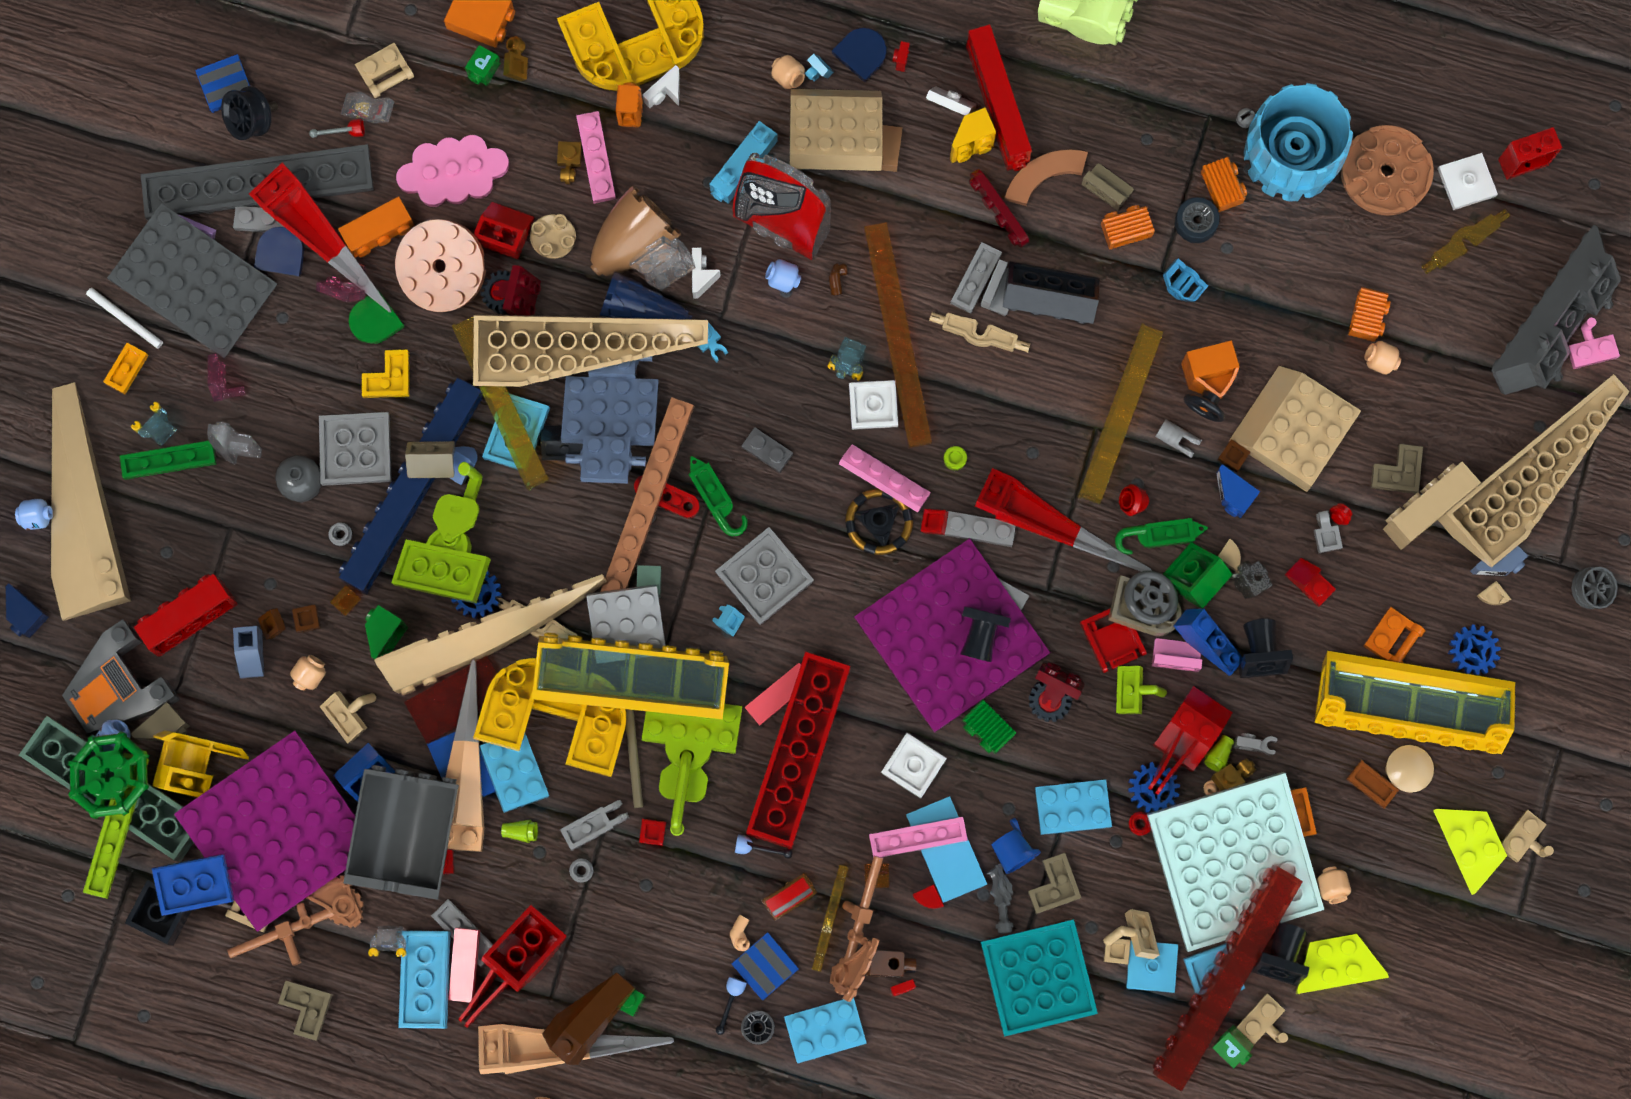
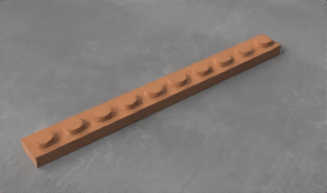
M671 397L605 577L607 582L602 586L600 592L626 589L630 584L694 409L692 404Z

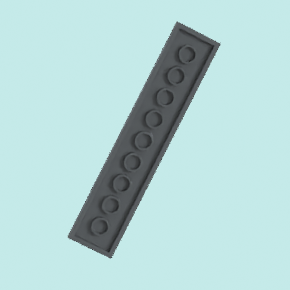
M366 144L141 174L145 218L150 220L161 203L181 216L230 210L242 206H259L249 193L281 163L285 164L301 181L312 198L373 191L369 146Z

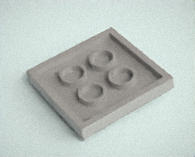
M389 412L319 416L320 484L322 486L392 482Z
M770 527L715 571L759 625H762L814 582V579Z
M657 584L589 593L586 595L593 638L606 639V643L615 644L616 640L628 641L631 646H639V643L653 644V648L662 649V646L665 645ZM594 650L596 664L629 660L630 653ZM636 654L635 659L653 656Z

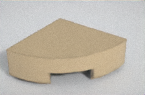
M1229 539L1218 557L1223 560L1226 566L1236 572L1241 561L1240 551L1237 545Z
M1497 581L1477 595L1481 601L1490 605H1501L1511 600Z

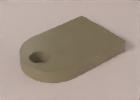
M1120 575L1117 578L1108 620L1153 636H1164L1171 633L1175 629L1173 625L1181 617L1179 603L1173 615V621H1166L1157 625L1143 623L1136 619L1126 606L1124 592L1130 578ZM1140 583L1135 587V590L1139 593L1144 589V586ZM1149 594L1150 598L1155 600V597ZM1163 594V603H1169L1168 594ZM1140 600L1135 602L1141 611L1146 608L1141 604ZM1160 607L1152 609L1154 615L1161 614Z

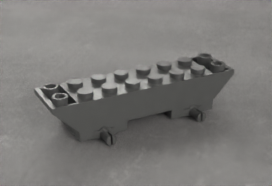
M1593 225L1589 232L1584 234L1578 248L1572 251L1568 262L1558 271L1552 285L1546 288L1540 302L1532 308L1531 315L1526 322L1520 325L1514 339L1508 342L1505 352L1500 359L1494 362L1491 371L1502 394L1506 395L1534 386H1540L1545 389L1552 379L1556 382L1563 379L1561 367L1571 353L1567 344L1571 336L1588 313L1596 316L1602 307L1605 309L1612 308V294L1621 278L1613 256L1606 253L1598 226Z

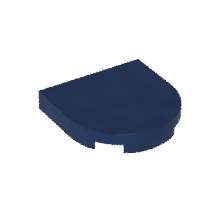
M859 28L846 35L832 50V54L862 81L866 82L883 64L886 56V44L882 36L876 31L868 28Z
M274 227L267 230L259 239L254 268L301 277L304 257L303 242L285 227Z

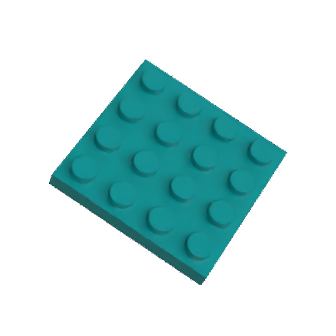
M1074 920L980 942L1004 1037L1098 1014Z

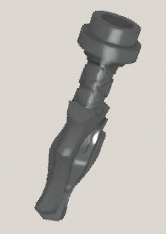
M999 863L994 865L995 867L987 874L993 880L990 894L995 899L994 905L998 907L999 922L995 924V927L998 929V934L1012 933L1013 923L1008 921L1007 906L1011 905L1010 901L1012 900L1013 891L1012 884L1009 882L1006 874L1003 873L1002 865Z

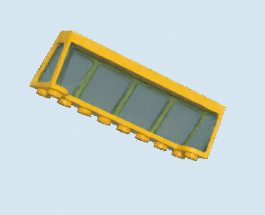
M544 633V636H539L532 699L723 719L729 660L727 656L723 655L724 652L711 650L709 654L700 653V650L695 648L677 651V647L663 645L662 649L653 648V644L639 643V646H631L628 641L616 640L615 644L606 643V639L592 638L591 641L582 640L581 636L568 635V639L558 638L556 633Z
M1327 651L1322 663L1314 723L1328 727L1336 726L1348 730L1366 731L1371 734L1390 735L1395 738L1414 739L1419 742L1438 743L1442 746L1462 747L1466 750L1486 751L1490 754H1502L1515 727V682Z

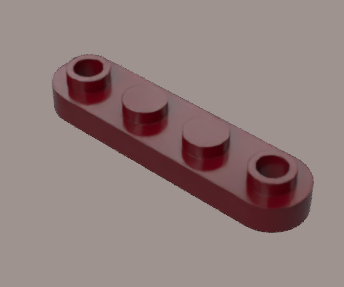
M980 169L970 173L971 179H969L971 187L974 191L981 193L984 205L988 210H993L998 225L1001 228L1005 227L1008 231L1010 242L1014 246L1018 245L1021 248L1028 244L1029 238L984 173Z

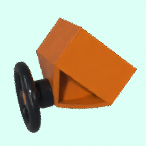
M1232 340L1188 351L1181 363L1188 389L1202 394L1201 396L1186 394L1184 396L1185 404L1195 413L1214 422H1222L1226 418L1225 413L1217 404L1231 387L1240 367Z

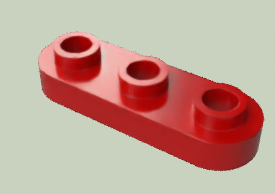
M642 476L638 477L634 483V490L636 493L640 485ZM666 483L658 506L683 518L695 517L700 510L698 499ZM670 494L672 497L670 501H664L663 496ZM685 504H692V509L686 511L684 509Z

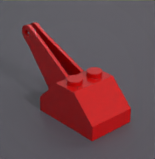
M1193 686L1153 744L1164 755L1148 789L1151 790L1164 772L1170 758L1177 763L1155 792L1157 795L1181 765L1193 772L1216 741L1233 712Z
M530 905L482 956L481 961L491 970L458 1020L462 1022L471 1013L497 975L504 982L465 1023V1027L468 1028L508 985L517 992L520 991L549 962L567 936Z

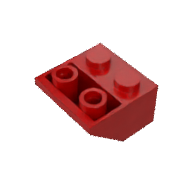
M491 202L480 216L474 235L482 247L519 259L535 217Z

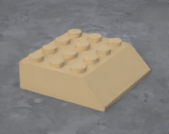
M790 90L789 169L881 171L883 156L881 91Z
M1278 366L1230 440L1232 439L1249 450L1250 456L1307 492L1361 410L1302 372Z

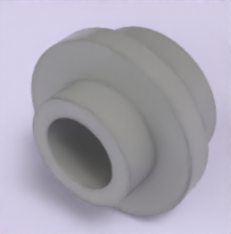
M336 523L329 530V539L337 546H344L351 541L352 530L345 523ZM344 531V537L341 539L337 538V533Z
M586 859L575 860L569 869L572 879L579 883L590 880L594 871L592 864ZM581 866L586 868L584 875L577 873L578 868Z

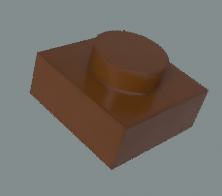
M1231 439L1219 456L1218 461L1238 472L1250 451Z
M315 604L292 609L297 633L321 629L318 610Z
M278 608L270 609L258 618L266 640L273 639L286 630Z

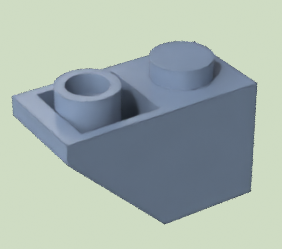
M257 626L233 628L234 653L240 678L264 677L262 630Z

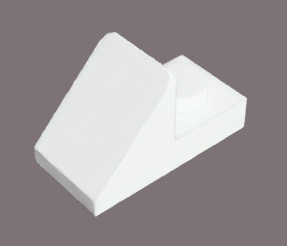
M676 65L642 94L643 101L649 108L654 104L659 105L665 99L666 94L679 106L680 72Z
M692 248L693 299L699 298L721 276L720 270H702L707 269V257L702 255L701 248Z

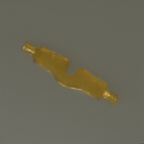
M1503 209L1495 216L1490 214L1474 226H1466L1459 229L1451 237L1447 245L1431 256L1432 260L1422 265V269L1428 274L1436 267L1441 269L1450 262L1462 257L1467 253V249L1462 241L1463 238L1468 239L1474 246H1478L1489 235L1498 230L1501 226L1500 223L1509 218L1510 214H1505L1507 210Z
M839 865L811 969L821 972L849 869L847 866Z

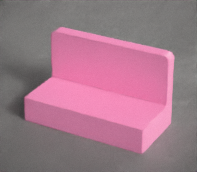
M1159 638L1154 640L1152 667L1193 672L1201 670V653L1187 642Z

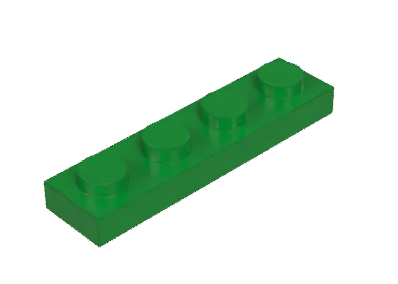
M212 440L120 455L122 478L124 480L217 464L214 442Z

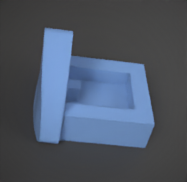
M455 447L453 459L455 474L450 479L460 485L465 483L468 476H462L458 472L459 464L467 462L474 467L477 462V452L473 447Z

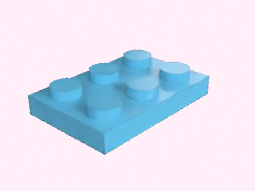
M505 392L482 456L483 459L527 473L550 407Z
M526 733L524 734L520 751L490 743L479 746L503 813L549 797Z
M1106 780L1035 787L1040 835L1112 827Z
M854 997L851 1002L843 999L784 1016L797 1064L867 1044Z

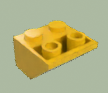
M986 108L964 116L952 143L951 163L956 161L958 163L965 162L971 158V155L976 153L985 154L992 149L991 147H994L996 130Z

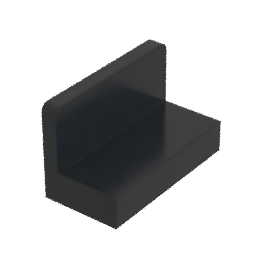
M562 425L544 426L541 433L542 460H566V454H580L583 444L562 443Z

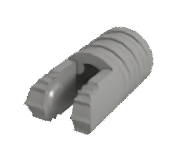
M1165 419L1155 436L1191 458L1194 452L1180 444V440L1184 437L1197 445L1202 441Z

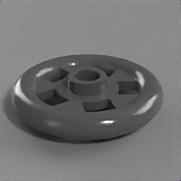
M1155 571L1139 572L1130 578L1125 587L1124 598L1126 606L1130 613L1143 623L1161 624L1168 621L1176 612L1178 606L1177 591L1172 582L1161 573ZM1151 580L1160 584L1159 589L1155 586H1150ZM1139 583L1144 586L1141 593L1135 590ZM1149 594H1152L1155 600L1151 599ZM1163 594H1168L1169 603H1163ZM1138 600H1140L1141 604L1146 607L1142 611L1138 608V606L1135 603ZM1160 607L1161 614L1154 615L1152 609Z

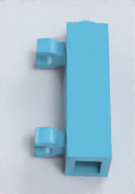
M758 121L711 181V195L718 201L722 202L724 200L729 204L735 196L745 163L747 161L762 162L777 143V133ZM746 175L743 177L740 189L745 184L744 181L748 179L751 175Z

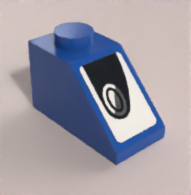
M1222 464L1216 472L1221 504L1225 507L1224 510L1228 514L1241 518L1260 491Z

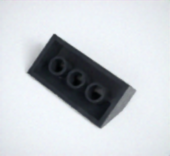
M1009 261L1003 295V307L1011 311L1020 310L1030 312L1033 315L1052 316L1059 320L1069 319L1081 324H1093L1099 303L1100 278Z

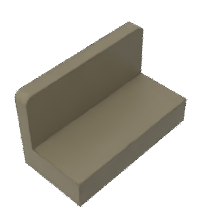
M1099 163L1096 164L1091 172H1087L1081 184L1117 211H1119L1134 191L1133 187Z
M408 442L405 452L407 477L453 478L455 474L453 461L455 442Z

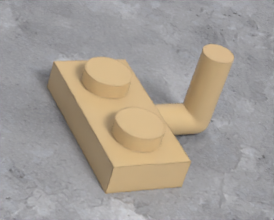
M337 691L320 708L348 744L353 742L367 729V726L356 712L363 705L375 702L376 695L370 693L360 696L349 704L342 693Z
M1526 810L1501 842L1507 856L1515 862H1519L1529 848L1540 857L1552 855L1554 849L1551 846L1543 847L1535 841L1547 824L1529 810Z
M1130 909L1125 913L1128 927L1120 926L1103 939L1104 943L1110 946L1122 936L1131 937L1135 956L1155 959L1160 955L1149 912Z
M1265 994L1236 1026L1253 1044L1265 1032L1277 1043H1284L1288 1040L1286 1033H1280L1272 1025L1285 1009L1268 994Z

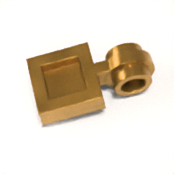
M510 37L506 43V48L509 52L505 53L503 75L518 81L527 80L528 58L521 56L525 49V42L520 37Z
M558 141L557 165L566 166L561 168L560 180L565 182V184L575 182V169L571 167H581V142Z
M1247 758L1236 766L1238 770L1232 764H1229L1213 774L1211 780L1220 791L1245 784V780L1241 776L1244 778L1251 776L1256 771L1254 768L1255 764Z

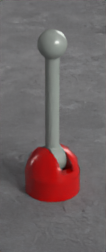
M362 118L351 120L347 127L319 131L311 129L309 135L312 138H316L318 135L348 132L353 137H364L365 127Z

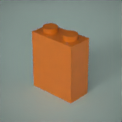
M453 0L444 23L446 29L497 48L498 43L503 42L505 38L506 25L508 22H512L515 9L512 0Z

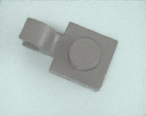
M1328 511L1318 512L1316 519L1320 529L1314 530L1318 554L1342 549L1338 525L1331 526Z
M1242 733L1241 736H1237L1234 739L1233 748L1258 751L1266 755H1274L1276 752L1267 747L1268 742H1277V738L1269 736L1261 741L1255 739V735Z

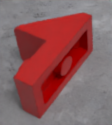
M1300 558L1285 576L1319 607L1336 588L1319 573L1321 571L1319 567Z

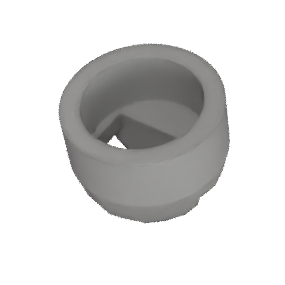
M1249 108L1240 110L1236 118L1238 125L1248 128L1255 113ZM1246 114H1250V116L1242 120L1241 117L1245 116Z

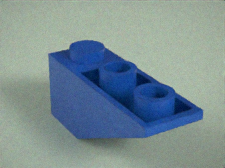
M1186 609L1173 625L1190 646L1228 676H1231L1241 664L1243 657L1205 609Z

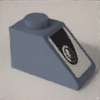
M1517 546L1492 568L1481 560L1470 572L1475 575L1507 576L1513 571L1516 574L1526 565L1523 560L1528 555Z

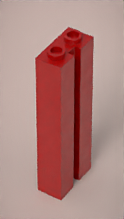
M989 24L968 31L966 48L987 112L996 130V139L1007 171L1012 169L1013 171H1019L1029 163L1032 149L991 25Z

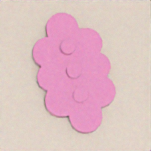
M468 135L460 140V142L454 138H444L437 146L431 143L419 145L413 152V163L405 164L398 170L396 181L403 192L408 194L418 193L421 201L427 206L437 207L446 200L452 204H461L469 196L475 199L487 197L493 189V179L503 177L507 173L509 159L503 150L498 148L487 149L485 141L476 135Z

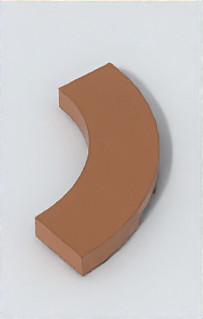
M1060 150L1034 159L1014 177L1007 189L1004 200L1026 206L1033 191L1044 180L1063 174L1082 176L1088 152Z

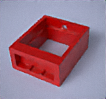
M1554 127L1510 142L1498 159L1506 180L1549 166L1562 149V145Z

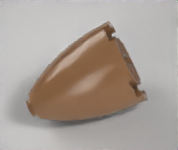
M634 185L625 192L612 208L597 235L590 261L592 265L590 267L599 276L602 274L611 276L614 272L622 273L638 267L660 254L681 236L677 228L673 230L670 227L672 225L671 220L649 197L637 194L640 190Z

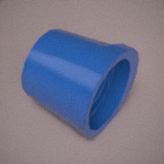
M1016 818L1010 820L1014 830L1006 833L991 845L1006 874L1016 871L1041 853L1039 849L1033 850L1025 840Z

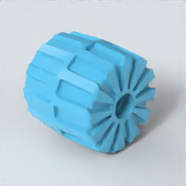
M1306 83V85L1299 86L1290 84L1282 87L1276 95L1269 96L1261 105L1249 126L1244 148V161H1250L1251 168L1248 170V175L1253 183L1257 180L1263 183L1262 191L1265 194L1274 197L1276 193H1280L1285 201H1298L1303 194L1305 198H1311L1321 193L1340 172L1349 153L1353 132L1350 130L1351 116L1349 111L1339 102L1338 96L1332 91L1328 92L1317 87L1316 84ZM1291 145L1298 147L1300 150L1293 149Z

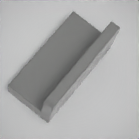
M999 259L983 296L981 307L1006 316L1009 309L1003 307V295L1008 262Z

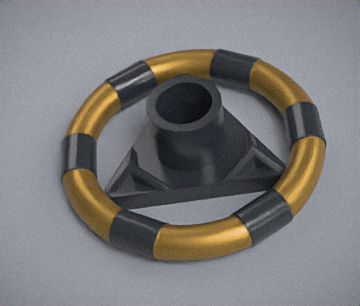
M875 488L859 494L852 500L846 513L845 525L848 536L859 549L873 555H884L898 550L909 539L913 528V516L908 506L879 488ZM873 497H883L897 503L856 512L858 507L867 499ZM900 507L905 522L903 532L891 544L886 545ZM854 516L881 546L866 543L858 536Z

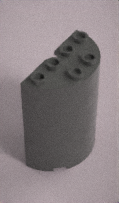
M372 765L371 770L364 769L343 883L438 900L459 785L456 784L457 779L442 777L441 782L436 781L437 776L419 773L418 777H413L414 772L395 769V774L386 772V767Z

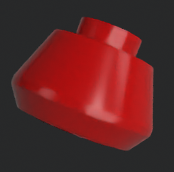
M1135 484L1127 485L1119 496L1120 508L1128 516H1134L1143 512L1149 504L1147 492Z

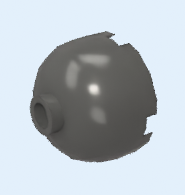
M295 455L288 457L280 463L276 470L275 481L277 488L288 500L299 503L310 501L320 491V468L314 460L306 456Z

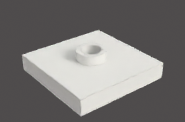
M937 86L930 89L926 96L928 100L962 115L973 113L977 106L976 103L962 98L960 94L951 90L946 91Z
M1482 153L1438 167L1453 210L1488 200L1498 195Z
M895 380L849 383L852 430L898 427Z
M906 733L881 773L917 797L922 798L947 758Z

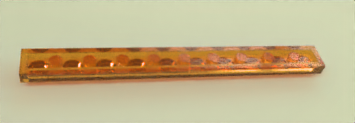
M887 222L864 226L908 446L912 448L932 444Z

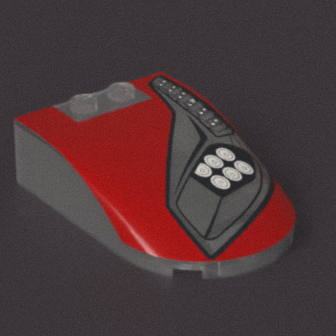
M758 153L750 154L745 162L735 192L733 217L755 228L757 234L775 239L774 242L780 247H789L813 260L831 229V201L829 196L823 189L817 191L812 186L814 181L791 165L766 154L763 158H760Z

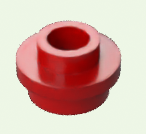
M1136 812L1130 817L1128 825L1132 833L1143 836L1150 832L1151 827L1147 813ZM1137 820L1144 821L1143 828H1138L1136 826Z

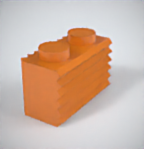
M635 83L618 85L616 115L619 126H641L643 100L641 89Z
M1229 157L1202 167L1201 175L1218 212L1244 203L1247 190L1243 182L1239 183L1236 176L1238 175L1237 166L1234 162H1230Z
M1139 205L1127 208V212L1118 214L1115 211L1104 216L1101 227L1109 250L1153 237L1155 231L1146 206L1140 208Z
M1364 287L1360 288L1350 323L1349 336L1375 342L1378 336L1383 335L1386 323L1382 322L1384 314H1388L1391 301H1387L1388 293Z

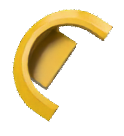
M164 730L153 735V738L164 740L152 786L199 797L208 791L211 786L213 776L205 774L211 751L249 760V757L242 748Z

